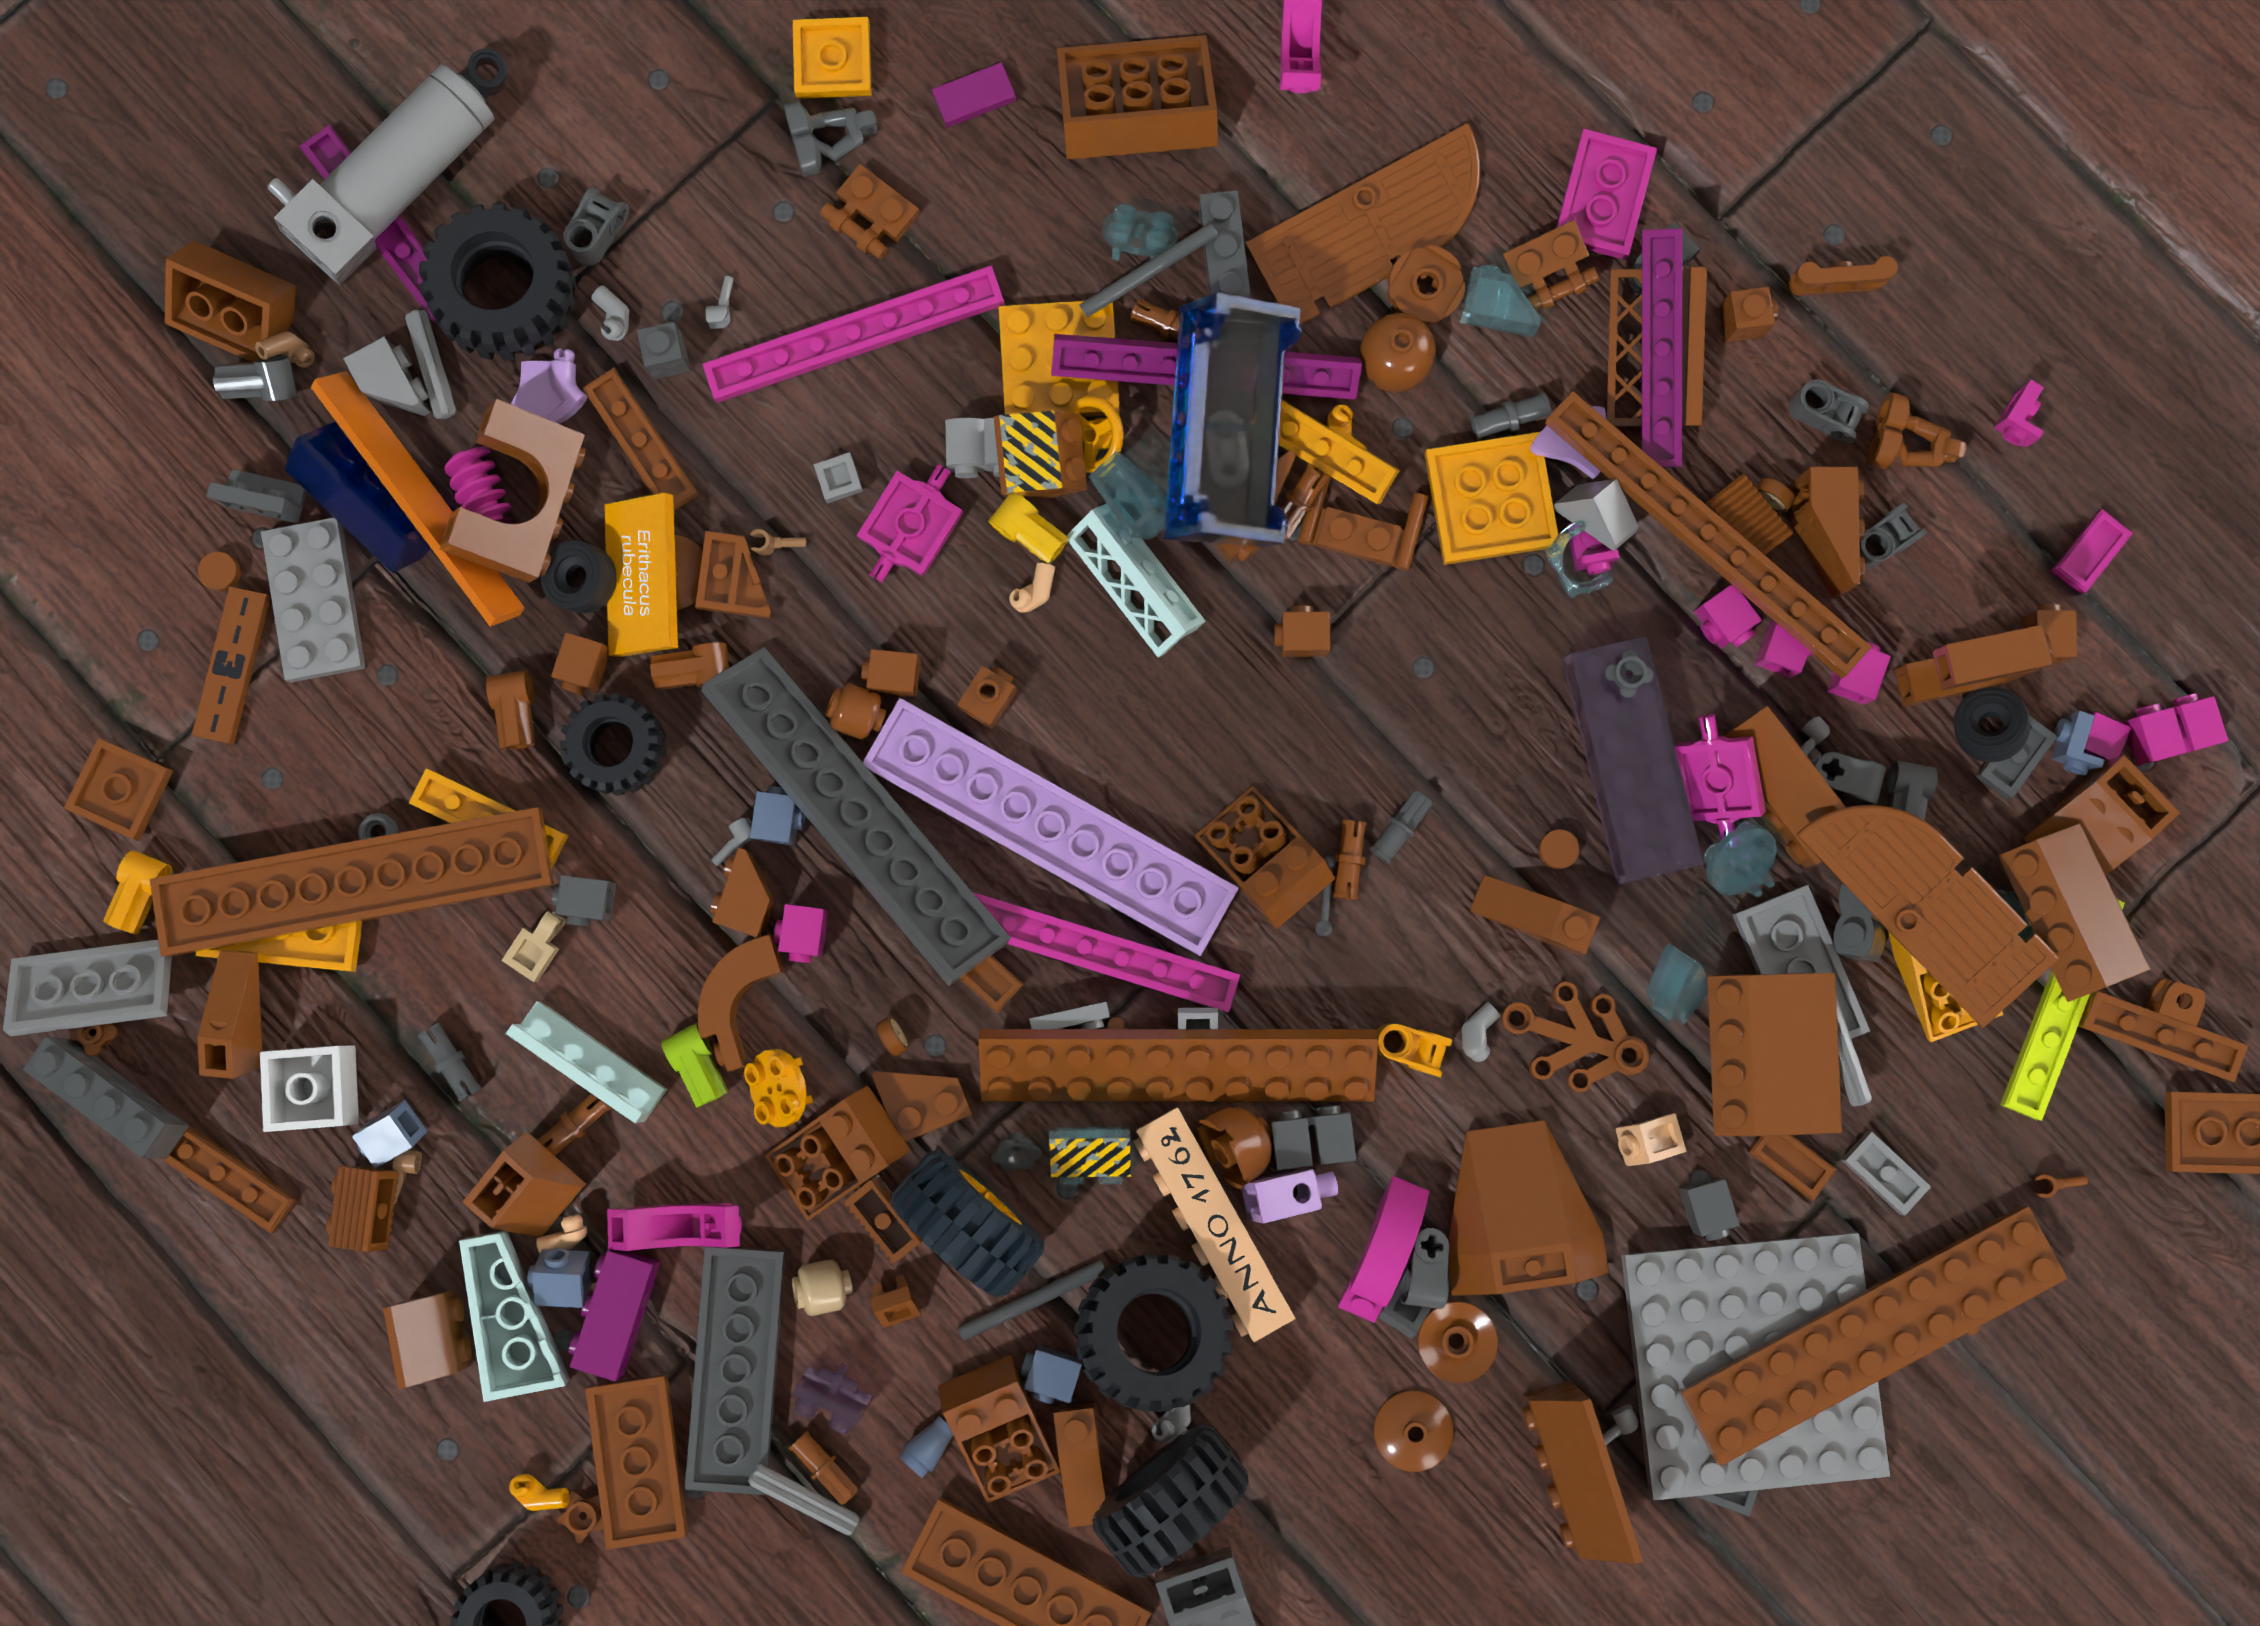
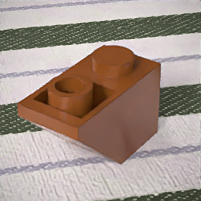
M738 848L736 855L731 854L726 862L723 875L728 878L723 892L718 891L713 899L710 913L715 915L712 922L754 937H763L776 901L753 854Z

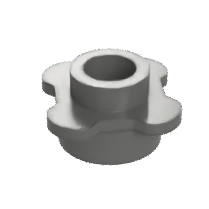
M1628 650L1622 654V659L1617 664L1609 665L1606 668L1605 677L1607 680L1615 682L1620 688V694L1623 697L1631 698L1636 694V689L1643 683L1651 682L1653 671L1638 658V654L1635 651ZM1626 671L1632 672L1631 678L1625 675Z

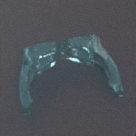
M1577 521L1565 528L1555 538L1551 546L1544 550L1548 561L1557 573L1562 587L1571 599L1577 595L1601 589L1613 581V577L1609 572L1588 582L1574 581L1565 575L1562 564L1563 552L1569 540L1585 530L1586 525L1583 521Z

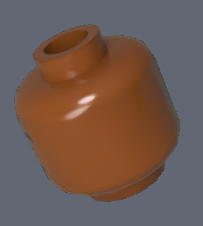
M849 682L842 689L835 688L825 716L830 718V725L834 730L857 739H864L871 730L879 731L886 710L880 708L881 697L877 692Z

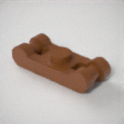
M1890 256L1880 257L1871 265L1853 266L1851 261H1842L1830 265L1829 268H1820L1814 262H1805L1790 277L1788 289L1796 296L1876 291L1884 287L1897 273L1898 265L1895 259Z

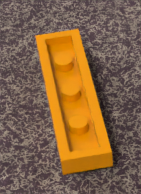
M1266 393L1248 427L1286 450L1292 449L1296 456L1314 465L1316 468H1320L1326 474L1376 504L1382 502L1400 471L1272 393Z
M427 768L409 801V804L449 823L516 811ZM545 825L551 868H553L568 835Z

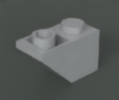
M382 337L343 358L360 391L373 402L423 416L431 413L425 402L429 398L426 388L418 377L412 378L408 370L412 362L401 345L395 347L388 339Z

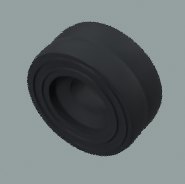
M567 541L551 550L549 553L551 561L545 575H541V585L545 595L553 604L575 613H590L600 609L609 601L614 592L617 577L614 563L606 552L582 541ZM583 567L586 572V579L581 586L575 588L571 580L572 574L577 568Z
M1987 687L1968 694L1959 703L1954 714V730L1959 746L1966 754L1979 761L1999 762L2009 759L2023 748L2029 736L2030 726L2026 706L2017 695L2003 688ZM1994 716L2003 721V726L1998 732L1986 733L1979 727L1981 721L1987 717Z

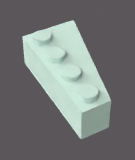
M498 1231L466 1237L460 1240L483 1401L486 1402L566 1386L571 1379L541 1309L534 1304V1293L532 1289L528 1288L527 1276L508 1232Z

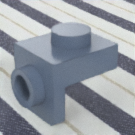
M2077 711L2064 716L2057 723L2054 734L2058 737L2056 738V745L2051 760L2063 763L2064 770L2086 775L2087 772L2103 768L2104 759L2083 753L2095 717L2094 715Z

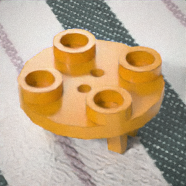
M769 1049L757 1055L752 1063L746 1065L744 1077L750 1086L751 1098L755 1105V1118L760 1124H771L774 1127L791 1126L800 1119L805 1110V1105L813 1103L812 1096H807L805 1079L799 1067L803 1065L801 1057L793 1059L790 1054L781 1049Z

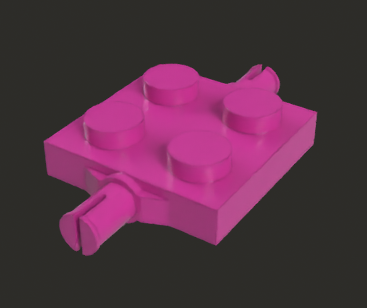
M937 464L927 483L914 481L896 471L857 534L858 539L875 548L881 556L871 573H869V576L883 583L894 564L907 567L924 578L963 515L962 509L947 501L939 492L951 474L948 469H943V466Z
M1704 714L1698 717L1702 739L1694 742L1677 743L1672 747L1685 821H1707L1718 824L1721 845L1726 846L1728 844V846L1738 843L1734 825L1735 821L1741 818L1761 817L1766 813L1753 736L1739 738L1718 736L1715 714Z

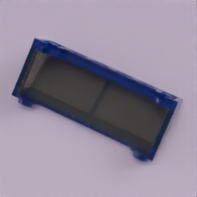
M1219 292L1180 307L1164 539L1261 547L1284 543V537L1288 530V518L1280 506H1274L1284 354L1285 351L1291 349L1300 339L1302 326L1299 321L1300 308Z

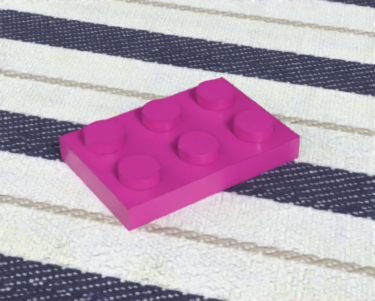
M1583 129L1556 228L1571 220H1575L1587 250L1626 260L1631 250L1657 148Z

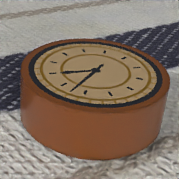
M1763 478L1756 487L1768 504L1772 506V509L1778 512H1787L1795 501L1793 491L1776 479Z
M888 1016L877 1023V1033L891 1055L897 1057L910 1049L903 1030L893 1017Z

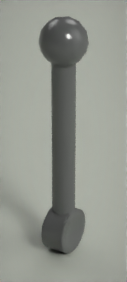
M1325 856L1324 860L1333 874V869L1337 867L1338 863L1335 862L1334 856ZM1332 882L1324 888L1321 921L1316 924V933L1325 937L1332 933V924L1329 922Z

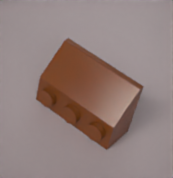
M194 240L166 258V325L250 362L261 359L255 349L256 342L288 331L294 319L296 285Z

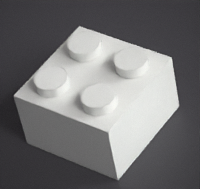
M330 1046L260 1052L263 1132L359 1124L355 1046Z

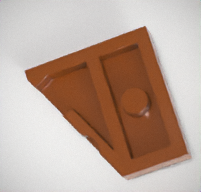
M705 531L696 609L770 619L771 610L767 604L744 536Z
M883 1071L871 1073L886 1113L905 1142L973 1114L960 1079L957 1077Z

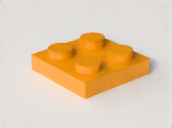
M868 17L793 20L794 93L797 99L872 96L870 22Z

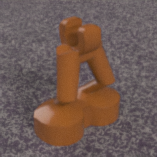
M1891 392L1885 397L1878 410L1876 432L1867 451L1866 463L1885 470L1899 456L1902 467H1938L1943 462L1953 463L1957 458L1961 459L1966 452V443L1950 439L1951 431L1920 417L1910 416L1908 397ZM1907 429L1931 442L1930 449L1908 452L1901 432Z

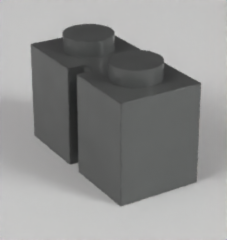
M1340 1105L1316 1108L1317 1115L1302 1117L1301 1110L1278 1112V1120L1269 1121L1272 1131L1271 1138L1275 1168L1283 1170L1313 1166L1309 1125L1314 1127L1317 1158L1320 1165L1357 1161L1350 1112H1341Z

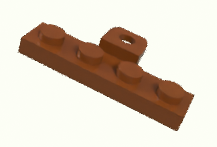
M2160 978L2155 982L2144 1008L2098 991L2090 993L2078 1027L2234 1083L2249 1046L2196 1027L2205 1005L2204 991L2164 978Z

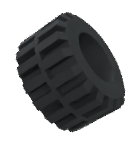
M611 693V697H607L604 694L595 695V701L590 702L586 699L579 703L582 709L579 712L574 710L570 712L568 717L572 721L569 726L563 724L561 730L562 733L566 734L565 740H559L560 749L566 753L562 757L564 765L571 768L569 773L589 788L604 794L612 793L616 796L625 795L627 791L631 793L640 791L639 786L643 783L649 785L654 780L651 777L653 772L660 773L663 767L659 763L660 758H666L667 749L663 747V742L667 741L666 735L660 730L661 723L658 718L653 716L652 712L629 697L624 698L620 694ZM625 724L630 728L633 736V746L629 756L620 764L612 767L601 765L595 754V744L599 734L610 725Z
M514 1562L509 1567H507L506 1563H503L483 1573L463 1591L464 1594L457 1599L453 1607L458 1611L451 1616L450 1626H492L489 1608L491 1601L495 1599H505L515 1603L524 1614L526 1626H562L563 1621L558 1620V1618L564 1613L563 1604H556L555 1601L560 1596L558 1588L553 1590L549 1588L547 1584L552 1579L547 1574L542 1578L536 1575L539 1568L531 1565L524 1570L523 1563Z

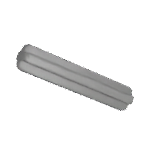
M412 310L406 314L405 320L429 396L433 415L436 419H448L456 415L457 410L431 322L425 310Z
M1837 1000L1840 1076L1850 1104L1852 1106H1861L1871 1102L1872 1096Z
M757 1464L750 1474L748 1482L752 1487L845 1535H851L858 1524L859 1517L856 1513L761 1464Z

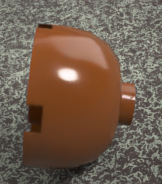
M1401 312L1387 314L1373 322L1363 335L1358 354L1362 362L1361 370L1380 390L1393 393L1410 391L1423 382L1433 368L1436 356L1434 336L1428 326L1413 315Z
M1224 1107L1212 1112L1199 1121V1123L1203 1124L1197 1128L1201 1146L1211 1165L1214 1166L1219 1161L1222 1168L1226 1171L1221 1176L1226 1183L1233 1188L1242 1189L1248 1182L1254 1181L1265 1171L1271 1161L1272 1145L1270 1137H1272V1131L1262 1117H1256L1253 1113L1240 1107Z

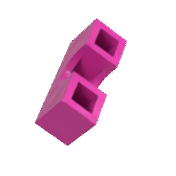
M1772 620L1769 622L1754 665L1792 678L1802 672L1807 657L1814 654ZM1867 642L1872 648L1847 676L1842 679L1832 671V679L1827 692L1862 705L1876 700L1891 656L1881 653L1879 646Z

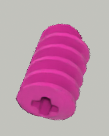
M475 447L455 454L446 463L444 470L449 477H452L450 479V486L454 491H457L455 494L456 502L459 505H463L462 508L501 523L511 524L514 521L513 518H503V514L511 509V505L509 503L498 504L497 502L506 495V491L504 489L492 488V486L501 481L499 475H487V472L494 469L496 464L494 461H482V458L490 454V448Z

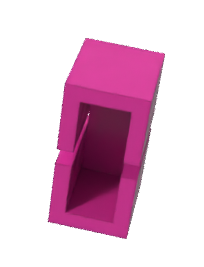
M2197 693L2172 700L2174 707L2162 710L2160 703L2135 710L2137 717L2124 721L2123 724L2131 727L2128 739L2136 765L2139 766L2228 742L2215 697L2199 700Z

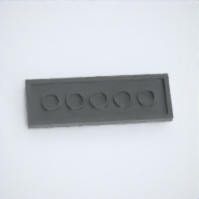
M705 1246L685 1490L765 1495L764 1492L752 1487L748 1480L757 1464L769 1468L786 1251Z

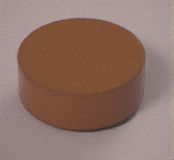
M212 552L200 561L198 576L206 587L214 591L225 592L228 591L229 586L235 587L241 577V567L232 556L223 552Z
M1566 830L1551 831L1543 836L1539 843V857L1546 866L1552 869L1566 868L1572 865L1578 858L1579 843L1575 836Z

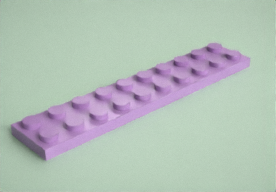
M899 698L862 762L871 772L1198 956L1202 955L1238 890V887L901 698Z

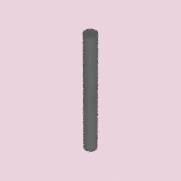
M1212 222L1079 304L1086 317L1088 318L1218 237L1219 234Z
M1102 1259L1093 1262L958 1326L959 1333L963 1341H966L1101 1277L1104 1271H1106Z

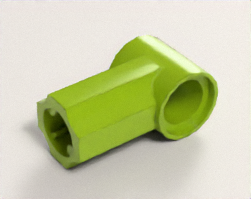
M698 1023L661 1041L666 1058L676 1072L679 1071L696 1108L710 1103L729 1092L711 1056L713 1050L709 1039H701Z

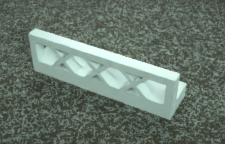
M1113 501L1092 509L1067 535L1069 538L1068 542L1158 658L1170 650L1182 637L1196 631L1206 622ZM1088 528L1097 537L1098 550L1090 549L1081 538V535ZM1107 559L1114 560L1121 568V580L1113 579L1109 574ZM1131 590L1139 591L1144 597V610L1136 609L1131 602ZM1154 620L1162 621L1172 634L1164 642L1154 632Z
M537 1001L521 1024H512L506 1032L512 1039L634 1123L645 1122L667 1091V1088L541 1001Z

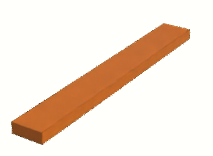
M344 371L315 379L311 389L488 625L491 627L520 616L525 607L498 571L439 550L453 511L365 394L360 391L350 374Z

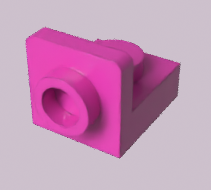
M2029 380L2016 390L1993 427L2003 433L2002 436L2006 441L2016 446L2028 447L2039 440L2043 434L2041 429L2029 423L2041 405L2037 398L2044 389L2043 386L2033 380Z
M1570 523L1566 527L1575 571L1587 569L1589 575L1607 572L1611 570L1610 565H1613L1620 558L1619 550H1611L1574 523Z

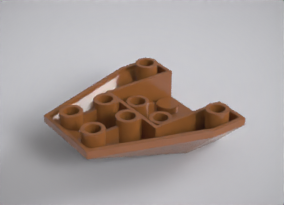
M1545 1120L1465 1132L1448 1233V1279L1452 1296L1502 1294L1573 1284L1609 1273L1603 1233Z

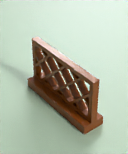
M1707 267L1682 268V426L1702 425ZM1642 269L1611 270L1607 421L1613 426H1642V418H1638L1642 414V408L1632 418H1615V402L1626 391L1642 405V398L1631 388L1642 376V370L1628 384L1616 373V363L1627 352L1642 365V358L1632 349L1642 338V332L1629 345L1617 334V324L1628 313L1642 325V318L1633 310L1642 300V294L1630 306L1618 294L1619 278H1635L1642 285ZM1618 302L1626 309L1619 317ZM1618 341L1625 349L1616 357ZM1617 380L1624 388L1615 396Z

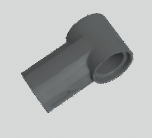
M275 356L267 360L257 359L254 362L215 366L213 384L215 391L220 394L222 399L261 397L263 401H278L297 396L289 356Z
M1895 760L1890 767L1887 777V792L1891 794L1889 807L1908 812L1924 820L1927 801L1931 800L1936 789L1937 769L1931 766Z

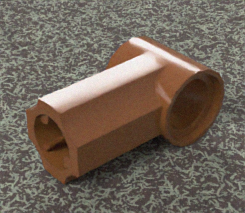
M720 642L696 645L690 651L651 656L650 663L651 676L657 690L691 685L702 687L703 683L730 668L727 644Z
M528 670L487 676L486 692L489 704L495 710L499 748L502 750H517L535 746L530 705L534 703V687Z

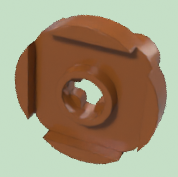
M1431 245L1411 249L1399 257L1389 273L1387 298L1398 313L1413 315L1426 325H1434L1449 317L1463 299L1465 281L1463 282V275L1460 271L1462 268L1458 260L1441 247ZM1427 276H1430L1434 279L1431 285L1436 289L1435 293H1421L1419 291L1420 286L1416 283L1417 278L1424 280Z

